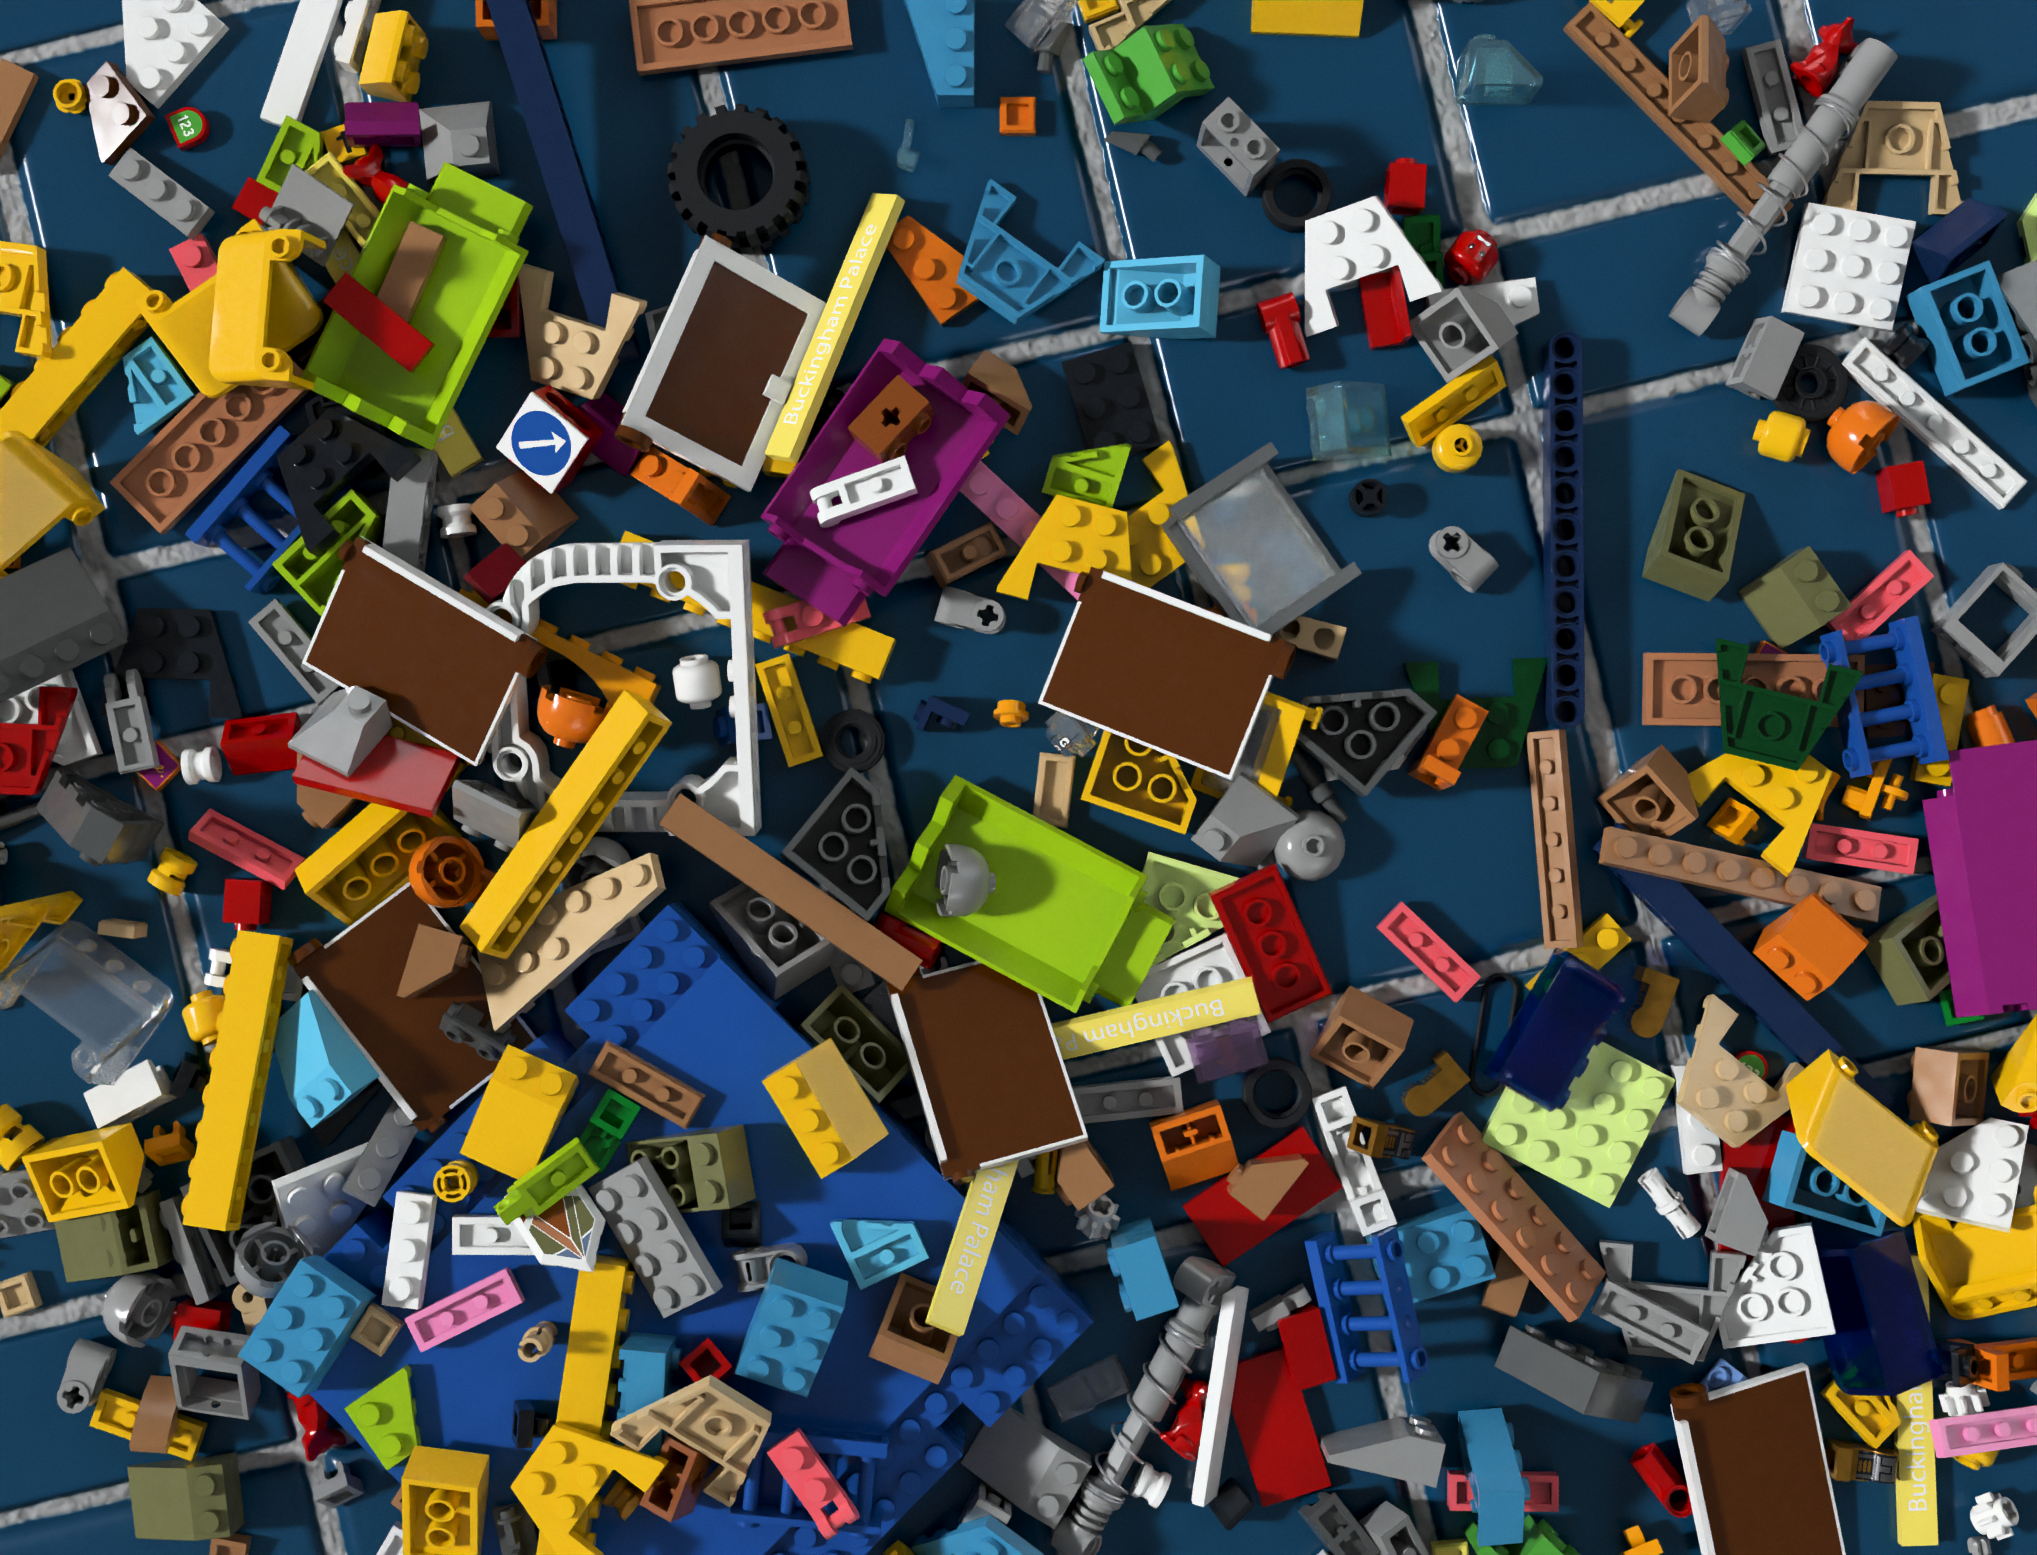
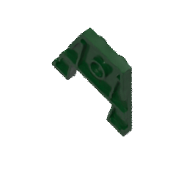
M1717 638L1716 652L1723 753L1798 771L1861 679L1863 672L1829 664L1819 701L1801 698L1741 683L1750 645Z
M1547 657L1511 659L1512 697L1466 698L1489 711L1458 769L1517 767L1547 664ZM1438 661L1403 663L1405 674L1409 678L1413 692L1438 712L1427 724V732L1431 739L1452 699H1440Z

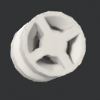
M451 504L437 508V516L442 519L443 525L440 529L441 538H461L477 534L476 525L472 523L471 519L473 512L469 509L472 504Z
M205 747L203 751L199 752L194 749L183 750L181 754V771L188 785L198 784L200 780H207L208 782L220 781L222 762L216 747Z
M1145 1461L1133 1480L1129 1494L1135 1498L1143 1497L1148 1500L1150 1506L1157 1508L1166 1495L1172 1475L1167 1472L1159 1473L1155 1471L1152 1464Z

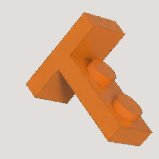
M653 446L650 447L649 452L643 453L630 474L711 527H713L731 498L729 494L690 467L687 468Z
M1458 694L1454 695L1422 756L1413 762L1407 774L1437 791L1455 785L1461 774L1458 768L1489 711Z
M2037 1337L1976 1344L1960 1338L1946 1339V1341L1974 1344L1975 1356L1979 1361V1372L1976 1381L1972 1384L2001 1392L2010 1390L2009 1381L2037 1378Z

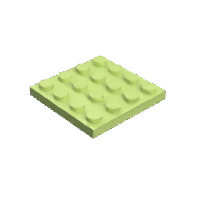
M1544 1012L1482 1132V1140L1486 1145L1610 1208L1676 1079Z

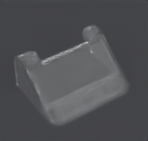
M78 921L64 922L0 973V1010L11 1007L19 996L23 995L81 1039L82 1042L74 1049L71 1055L72 1067L80 1078L90 1084L115 1085L173 1005V994L168 986L92 929Z

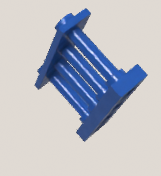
M282 425L275 429L185 533L195 544L208 547L210 544H217L253 576L244 587L250 592L262 594L264 591L268 592L277 585L281 576L272 563L302 536L298 524L291 534L285 538L249 506V499L257 490H264L296 518L288 491L273 479L274 474H272L279 466L277 456L298 437L293 431ZM351 482L347 484L321 511L325 514L350 489H354L355 486ZM234 517L242 518L277 549L263 565L226 534L227 529L225 527Z
M1918 615L1888 623L1889 632L1887 634L1845 642L1842 630L1820 636L1819 654L1827 669L1829 664L1850 669L1849 655L1886 648L1894 650L1896 657V669L1862 675L1837 712L1844 746L1842 760L1845 768L1849 771L1850 778L1873 774L1871 763L1915 755L1918 758L1919 765L1950 759ZM1897 683L1902 686L1905 698L1904 705L1860 713L1856 691ZM1904 719L1910 722L1913 735L1911 741L1867 748L1863 727Z
M1390 1227L1371 1237L1373 1244L1339 1245L1336 1231H1323L1304 1241L1318 1306L1337 1377L1335 1380L1336 1384L1350 1383L1366 1373V1367H1400L1404 1383H1411L1428 1372V1356L1422 1343L1403 1258V1244L1399 1240L1397 1227ZM1376 1258L1381 1280L1348 1281L1346 1279L1342 1260ZM1384 1294L1388 1316L1356 1317L1354 1315L1350 1296ZM1358 1331H1392L1397 1351L1364 1352L1361 1347Z
M771 1423L755 1458L752 1459L748 1467L743 1503H733L729 1511L728 1521H736L737 1525L745 1528H756L760 1524L818 1529L816 1522L806 1509L796 1508L797 1496L784 1477L781 1506L758 1504L763 1452L800 1427L817 1453H820L819 1456L823 1458L824 1463L835 1478L837 1476L838 1459L842 1458V1455L857 1456V1460L861 1461L856 1505L860 1518L850 1525L845 1523L838 1528V1531L850 1532L852 1537L860 1539L880 1535L883 1516L871 1515L875 1464L880 1459H887L890 1434ZM832 1500L824 1506V1509L829 1516L834 1513V1501Z

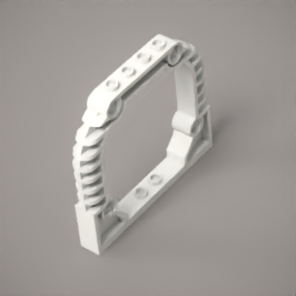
M749 540L569 543L547 549L530 559L511 580L504 597L486 608L498 617H500L501 609L509 611L512 616V625L529 635L534 633L539 624V599L541 596L554 587L572 583L656 584L660 595L667 600H681L688 595L705 607L715 619H731L732 660L728 661L727 676L728 681L734 684V696H730L729 714L731 718H735L737 757H729L720 769L707 779L694 774L683 776L672 786L670 791L624 792L597 832H668L669 836H675L660 826L659 822L677 799L681 790L689 789L696 796L695 804L740 835L755 836L762 827ZM672 571H678L684 576V588H677L672 584L670 579ZM521 676L487 751L492 753L493 768L498 777L504 781L515 782L524 799H528L540 811L562 779L550 771L549 754L545 743L540 736L530 731L526 677ZM510 753L520 757L522 761L521 768L511 763Z

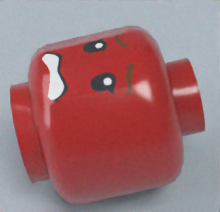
M1482 230L1464 231L1461 233L1444 257L1449 277L1460 285H1465L1466 283L1477 285L1483 282L1498 262L1497 243L1490 234Z

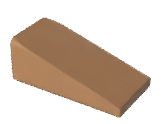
M991 521L929 552L925 560L940 588L943 589V586H949L1007 555L1008 551Z

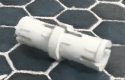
M1651 1168L1639 1177L1638 1182L1655 1202V1209L1660 1215H1665L1682 1239L1689 1238L1700 1230L1701 1224L1682 1202L1683 1196L1680 1192H1675L1670 1187L1658 1168Z

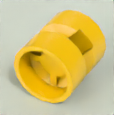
M5 1103L0 1106V1165L7 1172H12L24 1164L21 1157L42 1145L45 1137L31 1124L22 1125L23 1117L10 1104Z

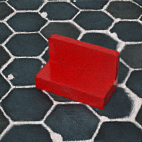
M1399 266L1390 267L1388 272L1367 275L1357 279L1369 349L1375 350L1406 344L1412 337Z
M298 713L226 720L220 746L234 775L296 769L297 752L290 749L287 743L300 730L301 721Z
M1307 1303L1302 1307L1296 1308V1314L1278 1319L1277 1323L1294 1389L1301 1391L1336 1380L1337 1377L1320 1309Z

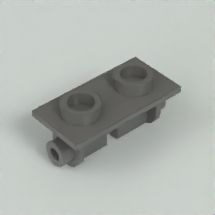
M453 1001L447 1013L443 1014L439 1029L443 1030L445 1036L456 1043L464 1042L475 1048L477 1054L488 1061L496 1060L499 1062L507 1045L513 1046L518 1036L512 1034L513 1029L509 1028L503 1034L495 1033L491 1019L485 1028L479 1026V1023L483 1019L484 1013L463 1001L460 1004Z
M518 1502L492 1508L502 1555H536L538 1536L535 1523L522 1503Z

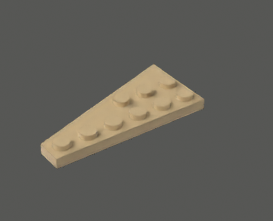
M647 853L552 895L507 960L481 953L476 947L495 1033L503 1034L512 1026L511 1021L520 1013H527L535 1006L534 1001L547 989L553 990L593 954L591 952L592 949L600 942L608 941L617 933L615 929L630 916L635 917L666 889L658 855Z

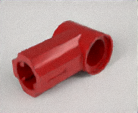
M1290 292L1256 303L1262 329L1265 334L1269 335L1279 369H1290L1308 362L1310 356L1299 325L1301 323V316L1294 294Z
M878 912L873 926L922 959L923 961L920 966L931 969L940 954L942 942L923 931L908 926V923L889 913Z
M1652 1442L1648 1445H1643L1635 1451L1629 1462L1656 1495L1664 1508L1671 1515L1678 1518L1691 1515L1693 1512L1687 1483L1658 1446ZM1683 1490L1682 1498L1679 1501L1669 1502L1670 1495L1674 1491Z

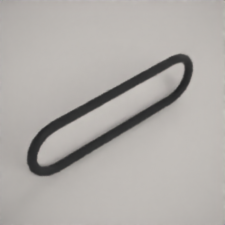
M1504 972L1491 975L1485 981L1482 991L1469 1084L1477 1095L1483 1097H1492L1498 1094L1505 1083L1519 988L1516 980ZM1505 978L1513 986V998L1500 1080L1494 1090L1484 1092L1476 1086L1474 1077L1488 988L1493 980Z

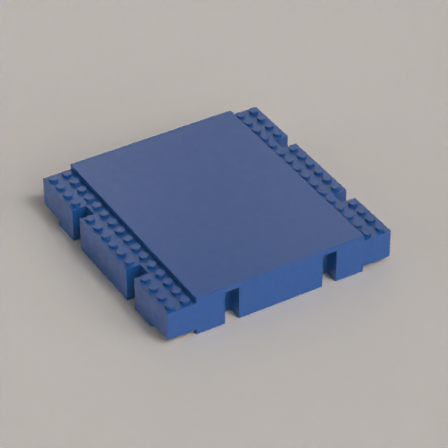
M680 901L668 904L564 1010L590 1036L578 1050L555 1028L539 1036L524 1051L577 1075L580 1081L541 1162L577 1137L579 1140L589 1123V1119L609 1088L639 1105L641 1110L604 1173L597 1172L582 1183L598 1209L599 1207L588 1188L630 1164L626 1142L710 1127L744 1125L756 1199L751 1201L761 1202V1246L766 1247L785 1243L801 1245L808 1256L806 1267L849 1281L845 1308L807 1397L737 1374L729 1378L725 1384L772 1413L771 1423L890 1434L887 1459H880L875 1464L871 1515L883 1516L880 1535H873L867 1539L855 1538L850 1535V1532L838 1531V1534L826 1540L819 1529L760 1524L756 1528H745L737 1525L736 1521H728L731 1507L729 1508L703 1492L702 1487L693 1512L671 1523L644 1508L640 1503L626 1521L619 1517L618 1510L613 1506L606 1507L602 1504L599 1518L593 1519L591 1528L592 1533H597L595 1547L602 1551L604 1555H866L963 1456L966 1431L950 1414L963 1402L990 1428L1094 1322L1092 1306L1002 1215L964 1335L958 1336L951 1359L939 1384L937 1385L868 1357L900 1274L904 1273L937 1287L966 1196L960 1191L961 1185H954L952 1179L944 1181L936 1153L928 1148L925 1139L884 1099L877 1106L872 1102L871 1104L889 1134L851 1162L823 1179L820 1178L762 1082L766 1076L814 1048L815 1045L803 1033L800 1034L775 1010L783 1000L780 997L773 1000L751 976L741 958L724 946ZM607 1040L614 1042L706 1095L687 1129L680 1127L588 1074ZM483 1093L382 1197L395 1208L397 1191L403 1190L437 1195L433 1187V1181L436 1173L442 1167L457 1159H465L472 1162L479 1173V1183L476 1189L457 1202H446L439 1197L437 1198L423 1308L508 1266L526 1300L424 1352H420L405 1322V1318L418 1310L381 1305L393 1220L379 1208L357 1222L322 1258L376 1294L377 1297L374 1303L405 1323L382 1357L350 1337L317 1390L310 1393V1395L382 1465L344 1408L408 1364L412 1373L410 1385L412 1399L415 1398L417 1414L415 1421L420 1430L421 1445L489 1455V1490L481 1555H502L492 1508L520 1502L510 1486L546 1436L533 1434L532 1448H516L511 1438L514 1400H529L535 1412H548L549 1418H552V1426L556 1423L579 1270L561 1266L541 1265L535 1255H452V1217L456 1214L498 1215L494 1206L508 1195L506 1190L517 1181L515 1178L460 1154V1150L483 1098ZM722 1210L681 1213L723 1287L716 1293L663 1318L631 1263L630 1271L636 1272L635 1285L632 1294L626 1295L625 1308L630 1309V1319L627 1331H621L619 1346L624 1344L632 1332L677 1336L676 1348H682V1361L709 1337L736 1370L742 1342L764 1288L750 1292H738L737 1284L740 1283L737 1261L732 1260V1252L748 1247H724L721 1239ZM835 1219L914 1221L930 1256L918 1264L860 1290L830 1226V1222ZM605 1221L597 1254L629 1259L608 1222ZM789 1255L780 1256L781 1259L796 1263L793 1257ZM539 1322H552L556 1326L558 1334L554 1336L556 1340L553 1342L551 1350L535 1362L523 1361L518 1355V1348L521 1347L519 1343L522 1341L525 1332L531 1327L536 1326ZM624 1360L621 1369H615L613 1383L618 1384L619 1378H623ZM681 1366L679 1371H674L673 1385L678 1386L679 1390L694 1383ZM618 1392L615 1407L610 1406L608 1420L613 1421V1423L617 1421V1411L620 1409L621 1392ZM611 1437L610 1442L616 1444V1439ZM767 1448L762 1456L758 1504L781 1506L783 1476L768 1456L767 1451L769 1448ZM411 1454L387 1470L401 1485V1478ZM842 1455V1458L838 1459L836 1480L856 1507L861 1461L857 1460V1456ZM713 1460L706 1478L721 1464ZM616 1470L612 1472L597 1494L602 1496V1500L621 1476ZM745 1480L740 1485L734 1502L743 1503ZM797 1497L796 1508L806 1509ZM834 1503L833 1511L836 1512L838 1507ZM535 1524L537 1536H538V1539H539V1532H540V1530H539V1528L537 1527V1525Z

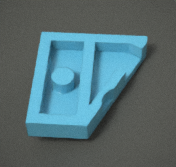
M151 336L122 357L125 375L129 379V386L127 388L129 401L134 406L136 424H133L134 431L138 436H146L183 409L197 395L156 338Z
M835 1219L830 1222V1226L860 1290L918 1264L930 1256L914 1221Z

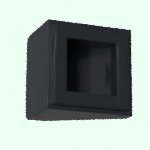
M748 1201L731 1209H722L721 1239L724 1247H755L762 1245L760 1201Z
M1228 1478L1218 1489L1217 1497L1209 1502L1208 1505L1224 1528L1229 1531L1251 1510L1253 1502L1250 1493L1234 1478Z

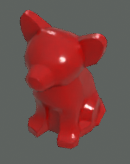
M1847 17L1843 23H1833L1830 26L1822 25L1818 30V35L1822 42L1812 48L1804 61L1793 62L1790 65V70L1795 73L1792 77L1793 82L1812 96L1820 97L1832 85L1838 73L1839 53L1848 55L1858 45V43L1853 41V17Z
M373 144L368 155L362 156L354 164L345 165L342 170L347 177L357 180L365 187H371L378 200L385 204L394 184L407 189L409 184L394 174L382 171L383 152L379 145Z
M1184 1378L1180 1387L1184 1392L1186 1402L1177 1411L1171 1429L1162 1431L1159 1437L1180 1456L1194 1462L1198 1458L1209 1383L1200 1379L1191 1381Z
M289 1391L286 1392L287 1398L294 1401L298 1420L306 1430L301 1442L309 1462L314 1461L318 1455L328 1451L332 1445L343 1446L346 1444V1438L343 1433L327 1427V1420L330 1414L310 1394L297 1398Z

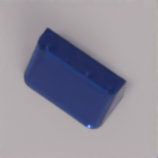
M1555 948L1483 1074L1548 1112H1552L1555 1108L1562 1109L1570 1097L1571 1091L1568 1088L1575 1077L1579 1078L1589 1064V1059L1586 1057L1593 1045L1598 1046L1604 1039L1608 1030L1605 1024L1612 1013L1614 1015L1617 1014L1626 1000V996L1622 994L1624 986L1572 953Z
M1889 1230L1882 1232L1881 1237L1868 1235L1817 1248L1836 1329V1334L1822 1336L1837 1386L1848 1395L1896 1396L1943 1376L1944 1371L1904 1231Z

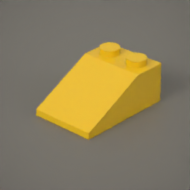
M508 1044L490 1078L460 1154L518 1180L540 1164L580 1083L578 1076Z
M415 1445L401 1478L403 1555H481L489 1490V1455Z

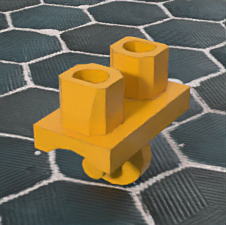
M1893 759L1871 763L1873 774L1866 775V777L1872 778L1868 791L1848 785L1841 804L1853 811L1859 812V818L1870 821L1880 793L1885 795L1881 808L1892 811L1896 799L1907 801L1909 793L1900 789L1904 776L1893 773L1889 785H1886L1884 782Z

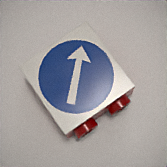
M547 385L529 394L496 448L511 463L521 468L533 478L540 487L552 494L570 485L605 431L551 385Z

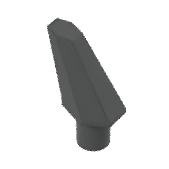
M1060 22L1034 49L1033 53L1039 55L1038 73L1051 74L1053 58L1060 57L1061 50L1072 27L1071 23Z
M1112 131L1104 139V141L1129 151L1135 156L1141 152L1153 163L1163 152L1150 141L1153 135L1148 133Z

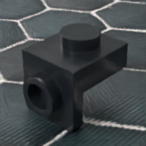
M1932 1338L1925 1341L1926 1378L1952 1381L1953 1387L1959 1388L1976 1381L1979 1372V1361L1975 1356L1974 1344Z

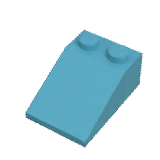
M1205 255L1105 261L1099 332L1108 335L1169 339L1216 338L1221 266Z
M313 989L307 992L279 1018L274 1048L288 1097L311 1128H314L340 1111L380 1076Z

